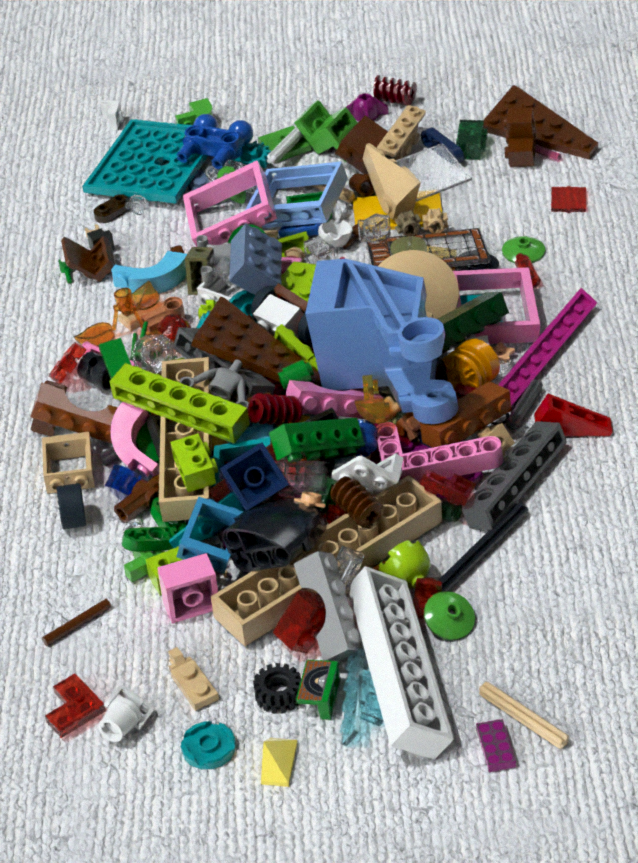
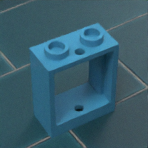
M198 497L181 539L177 558L185 560L207 553L214 571L225 574L231 558L227 548L223 550L190 537L199 515L230 526L235 522L234 517L243 512L237 508L216 503L214 500Z

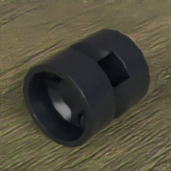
M93 351L84 354L78 363V376L103 390L111 389V378L102 356Z

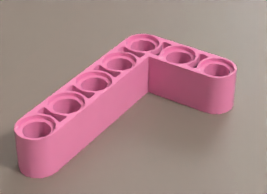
M384 422L377 426V442L381 461L395 453L403 457L402 474L399 481L409 475L422 484L495 469L503 463L501 441L494 436L403 454L396 425L391 422Z

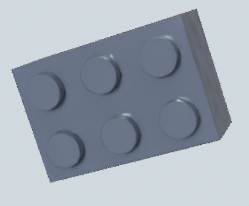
M245 223L231 240L229 281L254 295L263 287H276L278 283L281 284L282 243L276 238L262 233L258 228L251 227Z

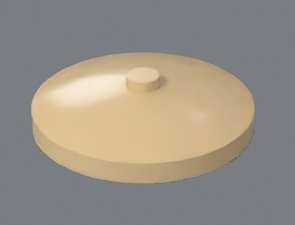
M407 250L391 255L378 266L423 277L427 294L425 310L433 313L432 318L438 319L457 308L459 299L457 279L452 269L436 255L420 250Z

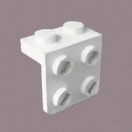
M395 453L380 463L375 464L363 456H357L332 471L331 477L336 481L344 476L350 477L351 480L356 479L372 496H375L399 482L402 474L403 457Z

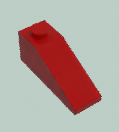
M549 393L534 413L535 422L560 423L564 436H610L612 434L610 417Z

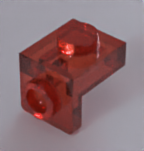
M429 577L416 579L413 605L417 618L424 619V608L427 601L433 595L442 592L441 581Z

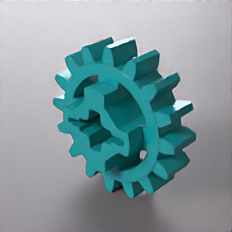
M257 141L249 142L242 147L243 154L239 158L228 160V164L235 168V170L255 161H258L262 168H267V164H271L267 162V155L271 150H269V146H264L263 142L260 144Z

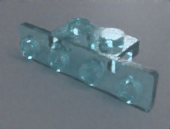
M361 648L354 656L351 655L348 658L345 667L348 674L344 684L346 697L342 705L344 720L340 727V733H342L341 744L348 746L359 733L360 719L377 726L384 722L371 672L364 670L365 650Z

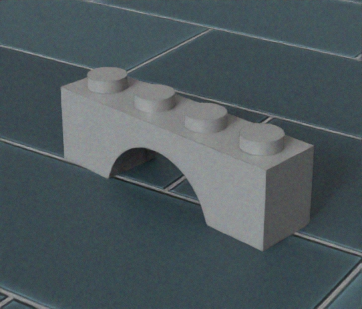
M317 551L294 563L301 588L315 590L325 603V623L316 636L323 660L340 662L363 651L361 636L356 629L353 611L348 604L345 594L346 588L341 581L337 569L338 563L333 553Z

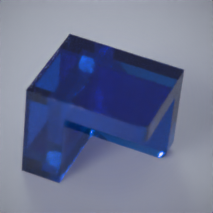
M114 464L105 486L128 496L132 493L134 485L141 480L142 475L122 465Z

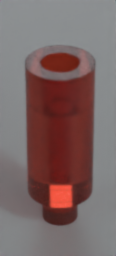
M522 253L517 254L515 260L516 268L529 267L533 288L537 287L541 279L530 258Z

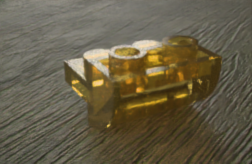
M373 375L362 376L364 399L355 400L357 411L364 419L370 422L386 423V418L390 417L389 402H384V398L375 399L374 394H379L378 379L373 380Z

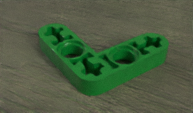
M158 497L153 499L150 510L158 527L126 529L121 544L125 549L133 552L171 550L174 548L170 544L169 539L185 528L187 524L184 520L163 522Z

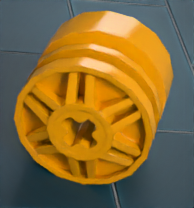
M479 339L466 340L441 359L445 363L448 382L452 384L454 390L458 384L478 388L489 381L492 382L500 372V362L497 354L490 345Z

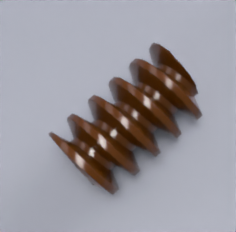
M344 476L333 485L330 492L332 500L357 525L361 527L372 525L382 516L384 511L383 504L378 502L376 497L372 496L358 480H351L350 477Z

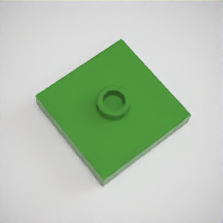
M290 126L258 137V143L263 142L264 146H269V150L272 151L295 127ZM303 136L278 162L311 151V145Z

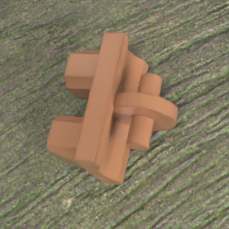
M407 412L396 422L399 435L408 437L410 441L420 434V422L414 418L412 412Z

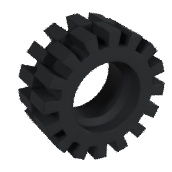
M275 663L276 667L273 668L269 664L266 665L267 670L261 668L259 674L256 673L255 680H253L255 700L260 708L263 706V710L266 712L270 708L274 714L279 709H281V714L286 713L285 708L291 711L294 709V704L296 706L299 705L296 697L301 682V675L299 672H296L295 667L289 669V664L285 663L283 667H280V663ZM275 685L287 686L282 691L269 690V688Z

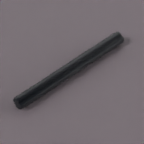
M519 502L515 504L492 530H489L430 587V593L435 595L439 592L449 591L528 513L529 509L525 506V503Z

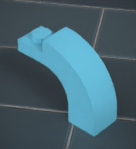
M167 251L159 263L147 268L114 265L112 268L114 287L130 289V295L150 296L166 292L179 285L185 279V257L187 254Z

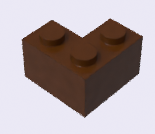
M533 107L508 109L507 117H504V130L508 129V132H506V143L508 146H505V159H509L510 167L534 166L537 135Z

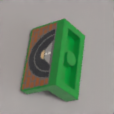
M306 660L298 689L297 703L318 705L320 719L331 720L341 682L338 661Z

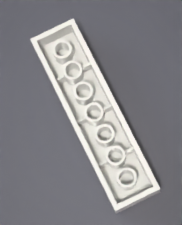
M365 566L347 587L390 746L435 760L454 738L407 581Z

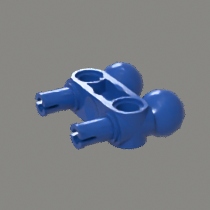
M201 114L195 119L194 124L185 130L183 147L177 152V158L180 162L186 163L193 153L213 156V167L221 169L228 160L237 159L243 154L242 147L252 140L253 128L250 123L244 120H236L230 125L228 130L220 129L214 116Z

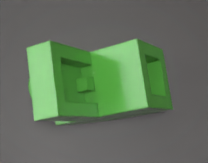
M208 98L190 102V112L175 115L176 124L193 125L195 119L201 114L213 116L212 105Z

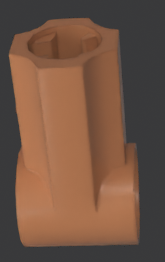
M179 297L167 298L163 302L162 307L140 317L142 324L145 321L148 322L147 333L149 334L167 325L179 326L183 324L186 316L182 299Z

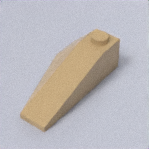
M370 143L366 144L363 161L383 211L392 220L397 219L401 212H409L410 210L413 212L421 182L407 167L398 166L396 160L386 158L384 152Z

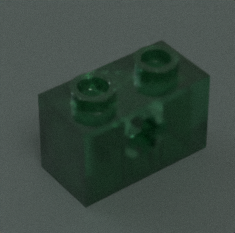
M460 120L456 145L462 149L464 160H481L482 152L486 151L488 129L484 128V120Z

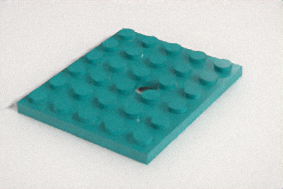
M131 119L83 184V192L112 197L122 194L130 199L177 203L208 156L193 153L186 163L178 160L177 152L183 147L185 130L191 125ZM164 160L170 161V162H169L168 164H166V165H163V166H160V165H159V164H162V163L164 162Z

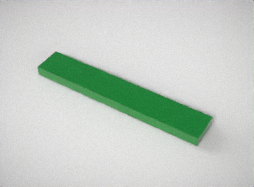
M121 338L99 344L100 353L111 379L125 363L131 365ZM145 422L138 432L136 444L139 451L159 464L160 461Z

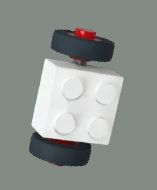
M266 286L260 289L251 305L252 317L257 321V324L272 336L275 335L276 328L283 324L287 329H291L295 333L296 338L303 344L313 348L306 314L299 307L281 300L274 292L275 286Z

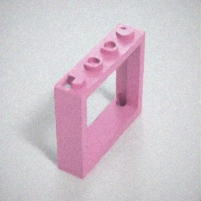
M258 161L183 195L191 238L196 247L198 235L207 236L208 244L221 245L228 242L232 232L236 228L245 225V223L261 227L277 219L267 177ZM253 186H258L262 203L200 231L197 217L198 212Z
M529 267L453 271L457 279L459 291L520 288L526 321H506L492 325L488 324L484 327V331L476 334V337L487 335L489 344H498L499 342H535L540 333V321ZM460 293L457 308L461 306Z

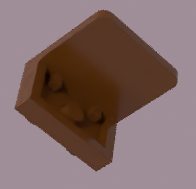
M104 236L91 250L67 237H63L61 240L66 265L73 270L76 269L82 272L89 279L93 278L101 282L108 273L112 272V268L116 265L110 240Z

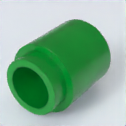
M300 360L282 368V371L277 374L284 390H287L289 380L311 382V376L314 375V372L309 362L304 363L303 360Z

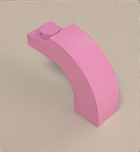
M122 402L117 408L111 424L113 448L123 464L132 473L138 469L145 476L148 477L151 474L154 477L159 473V465L139 451L136 444L138 432L150 414L146 410Z

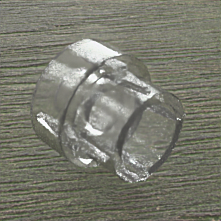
M161 334L140 338L135 343L132 351L135 366L154 374L161 373L162 361L178 358L177 351L173 349L174 342Z

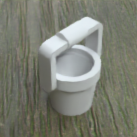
M119 686L104 704L107 711L99 723V731L107 740L118 742L130 730L135 728L140 730L150 718L154 708L133 691L124 686ZM139 709L146 713V715L143 718L141 715V711Z

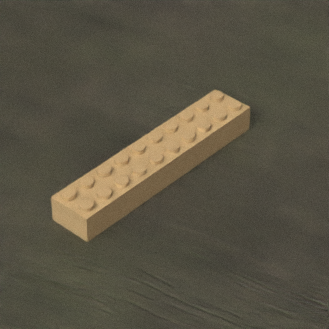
M408 475L398 483L374 496L384 506L382 516L374 524L361 527L348 514H345L328 524L316 545L310 551L305 552L303 550L289 565L252 571L212 595L211 601L214 618L239 642L247 646L322 598L313 589L301 588L294 563L317 551L333 553L338 563L337 569L341 581L345 584L356 577L365 566L370 568L389 556L388 552L398 544L407 540L411 542L442 522L441 500Z

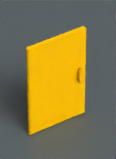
M440 191L418 193L413 214H418L421 221L419 224L421 227H423L424 223L422 216L427 215L429 209L440 208L442 213ZM377 196L355 197L353 199L355 225H361L364 228L363 232L395 230L396 222L383 211Z

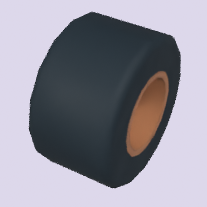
M81 484L58 486L57 497L62 528L70 529L86 526Z

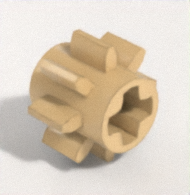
M440 208L429 209L427 215L422 216L424 230L429 229L430 233L439 234L444 228L449 227L447 213L442 214Z

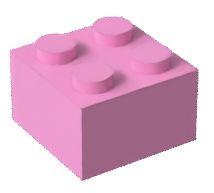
M207 553L157 567L163 604L171 623L213 611L211 596L218 592L216 573Z

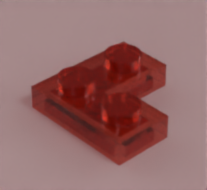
M427 469L419 483L424 486L427 492L440 494L447 497L446 499L450 503L465 506L477 485L454 473L452 478L448 479Z
M74 673L53 686L54 693L64 704L45 715L46 723L56 734L63 738L105 712L106 709L99 697Z

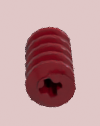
M377 75L373 85L374 98L382 99L384 102H397L400 105L404 103L406 106L412 104L417 92L416 82H413L410 87L408 80L403 85L402 79H399L397 84H395V78H391L388 83L387 76L381 81V76Z
M257 393L250 399L247 408L251 423H267L271 425L298 423L302 416L301 403L295 396Z

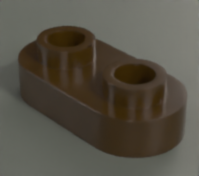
M118 194L98 205L93 211L95 221L98 223H108L125 214L131 209L130 199L122 194Z

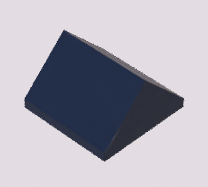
M263 442L220 468L231 494L246 511L289 485Z

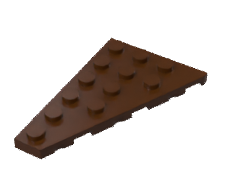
M515 85L508 90L480 123V131L506 138L508 129L504 130V117H507L508 109L533 107L537 135L536 146L589 160L598 150L597 141Z
M224 297L219 298L194 336L191 344L195 348L232 363L235 360H240L243 364L242 367L277 382H280L277 373L281 372L282 368L303 360ZM312 367L314 375L311 376V383L322 387L319 372Z

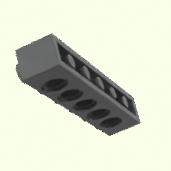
M178 327L173 349L186 359L209 357L210 369L221 367L229 369L232 362L191 346L193 338L200 328ZM241 367L238 374L245 380V401L257 393L265 394L270 392V394H274L275 385L262 375ZM236 390L232 394V396L238 400V394Z
M536 421L503 459L502 465L495 468L461 508L469 528L492 530L507 515L567 443L560 423Z

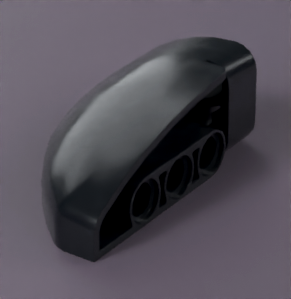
M290 497L259 504L234 517L235 522L224 530L222 534L223 541L228 552L231 554L234 565L242 572L289 565L303 550L305 552L310 551L323 535L326 521L320 508L316 506L308 507L302 502L294 501V498L301 497Z

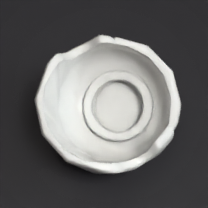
M333 219L327 223H322L318 229L321 241L327 246L334 248L344 246L353 232L352 226L348 222L342 220L339 224H335Z

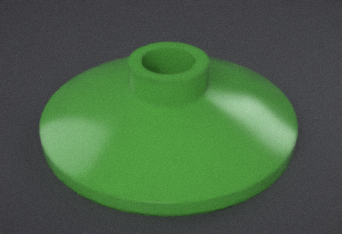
M518 236L507 240L503 244L502 254L512 263L531 264L539 261L544 256L545 246L536 238Z
M444 591L433 595L427 601L424 608V619L428 628L438 637L446 640H458L467 636L472 630L475 623V613L471 604L463 596L454 592ZM448 609L454 611L455 614H450Z

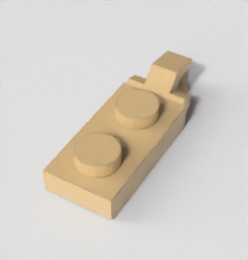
M178 647L168 651L170 656L169 662L171 663L168 667L171 678L195 711L219 700L217 691L190 656L184 658Z

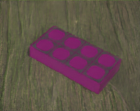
M503 719L476 723V731L488 772L516 768V760Z

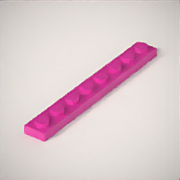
M582 288L574 294L498 384L510 390L511 406L597 304Z

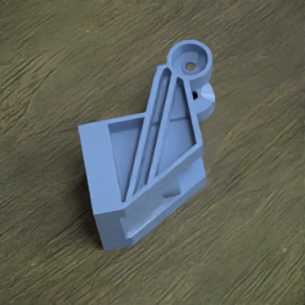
M349 259L317 261L305 314L323 388L345 390L388 386L397 404L402 409V413L413 412L414 418L425 424L443 423L456 415L459 408L452 384L445 380H435L437 358L442 355L445 331L442 322L426 315L425 304L427 294L423 277Z

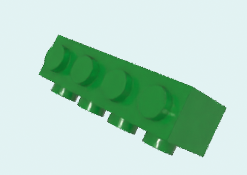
M357 418L288 423L269 432L277 461L288 460V463H294L303 458H306L307 461H313L321 456H325V459H331L340 454L343 457H350L357 454V449L365 446Z

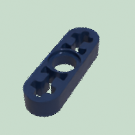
M433 127L421 132V140L424 146L449 165L454 166L463 162L464 155L462 149Z

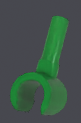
M59 259L60 272L65 274L67 283L70 284L72 283L70 272L73 269L69 268L65 262H61V259Z

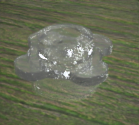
M133 195L130 198V202L125 203V208L131 210L136 215H142L143 211L149 208V204L143 196Z

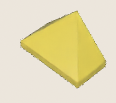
M269 738L263 742L261 785L289 787L298 744L297 740Z

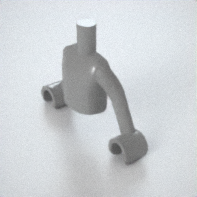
M198 235L196 238L197 247H212L215 265L225 264L214 270L210 266H203L201 268L202 281L210 283L213 281L214 276L230 270L231 243L212 245L208 244L207 236Z
M235 360L229 369L222 367L213 368L193 378L182 377L180 379L182 384L194 388L195 384L214 377L208 386L209 392L212 395L229 400L237 390L238 402L236 404H241L248 408L249 403L245 401V380L238 374L243 365L240 360Z

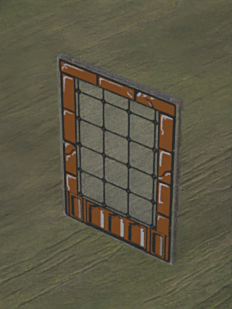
M479 228L442 231L439 234L422 233L413 235L422 238L426 242L427 252L441 258L449 267L490 263L489 253ZM406 235L365 239L370 265L379 266L380 263L392 255L390 251L392 242Z

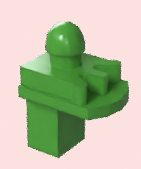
M163 551L133 552L135 559L124 564L125 576L131 582H134L148 575L145 559L161 554Z

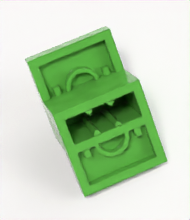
M319 99L313 102L294 122L317 154L331 147L337 150L341 140L358 123L346 107L330 115Z

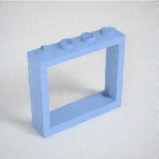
M342 161L267 169L265 175L272 198L277 189L327 185L319 201L274 205L277 219L263 225L262 228L327 223L348 180ZM258 187L245 210L262 203Z

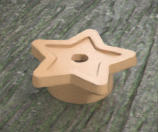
M502 342L492 347L498 356L500 364L510 362L509 355L515 352L514 348L505 347Z
M305 491L302 492L301 498H294V501L302 502L308 507L325 508L326 506L321 500L322 495Z

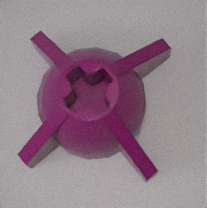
M368 93L360 94L346 106L357 121H360L365 115L373 121L378 118V115H388V106Z

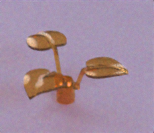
M147 281L133 293L130 288L116 290L114 292L116 305L113 306V325L111 326V324L106 322L96 323L86 328L80 334L75 335L74 339L81 345L87 341L98 347L101 343L113 340L115 338L113 331L117 328L118 311L124 315L133 312L142 329L143 322L137 310H147L155 306L160 301L159 293L154 289L150 281ZM161 327L154 329L151 333L146 331L143 345L149 348L150 353L158 352L169 347L170 344H174L175 335L171 330Z

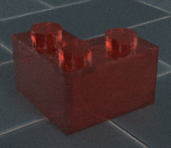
M299 589L272 633L290 650L308 653L315 645L316 636L323 628L326 619V607L322 597L318 593Z

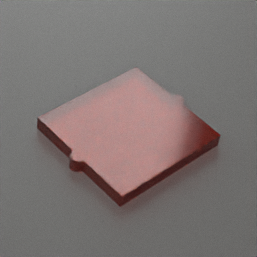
M552 187L551 212H586V187Z

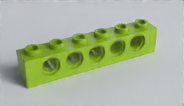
M125 363L110 380L114 399L234 444L250 425L247 407L184 385L181 382L162 377L159 374L143 370L137 366Z

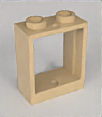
M89 432L42 438L43 477L47 494L57 493L58 486L77 483L81 484V489L95 488L93 452ZM86 456L85 469L52 473V460Z

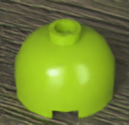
M410 540L398 544L388 552L390 558L385 564L382 562L379 564L378 571L407 581L409 589L421 587L425 583L431 567L430 557L418 540L413 544Z

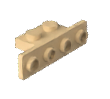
M407 105L377 148L384 152V154L394 157V160L401 162L405 156L410 154L412 146L416 145L419 140L420 134L417 133L418 124L425 116L426 111L416 106Z

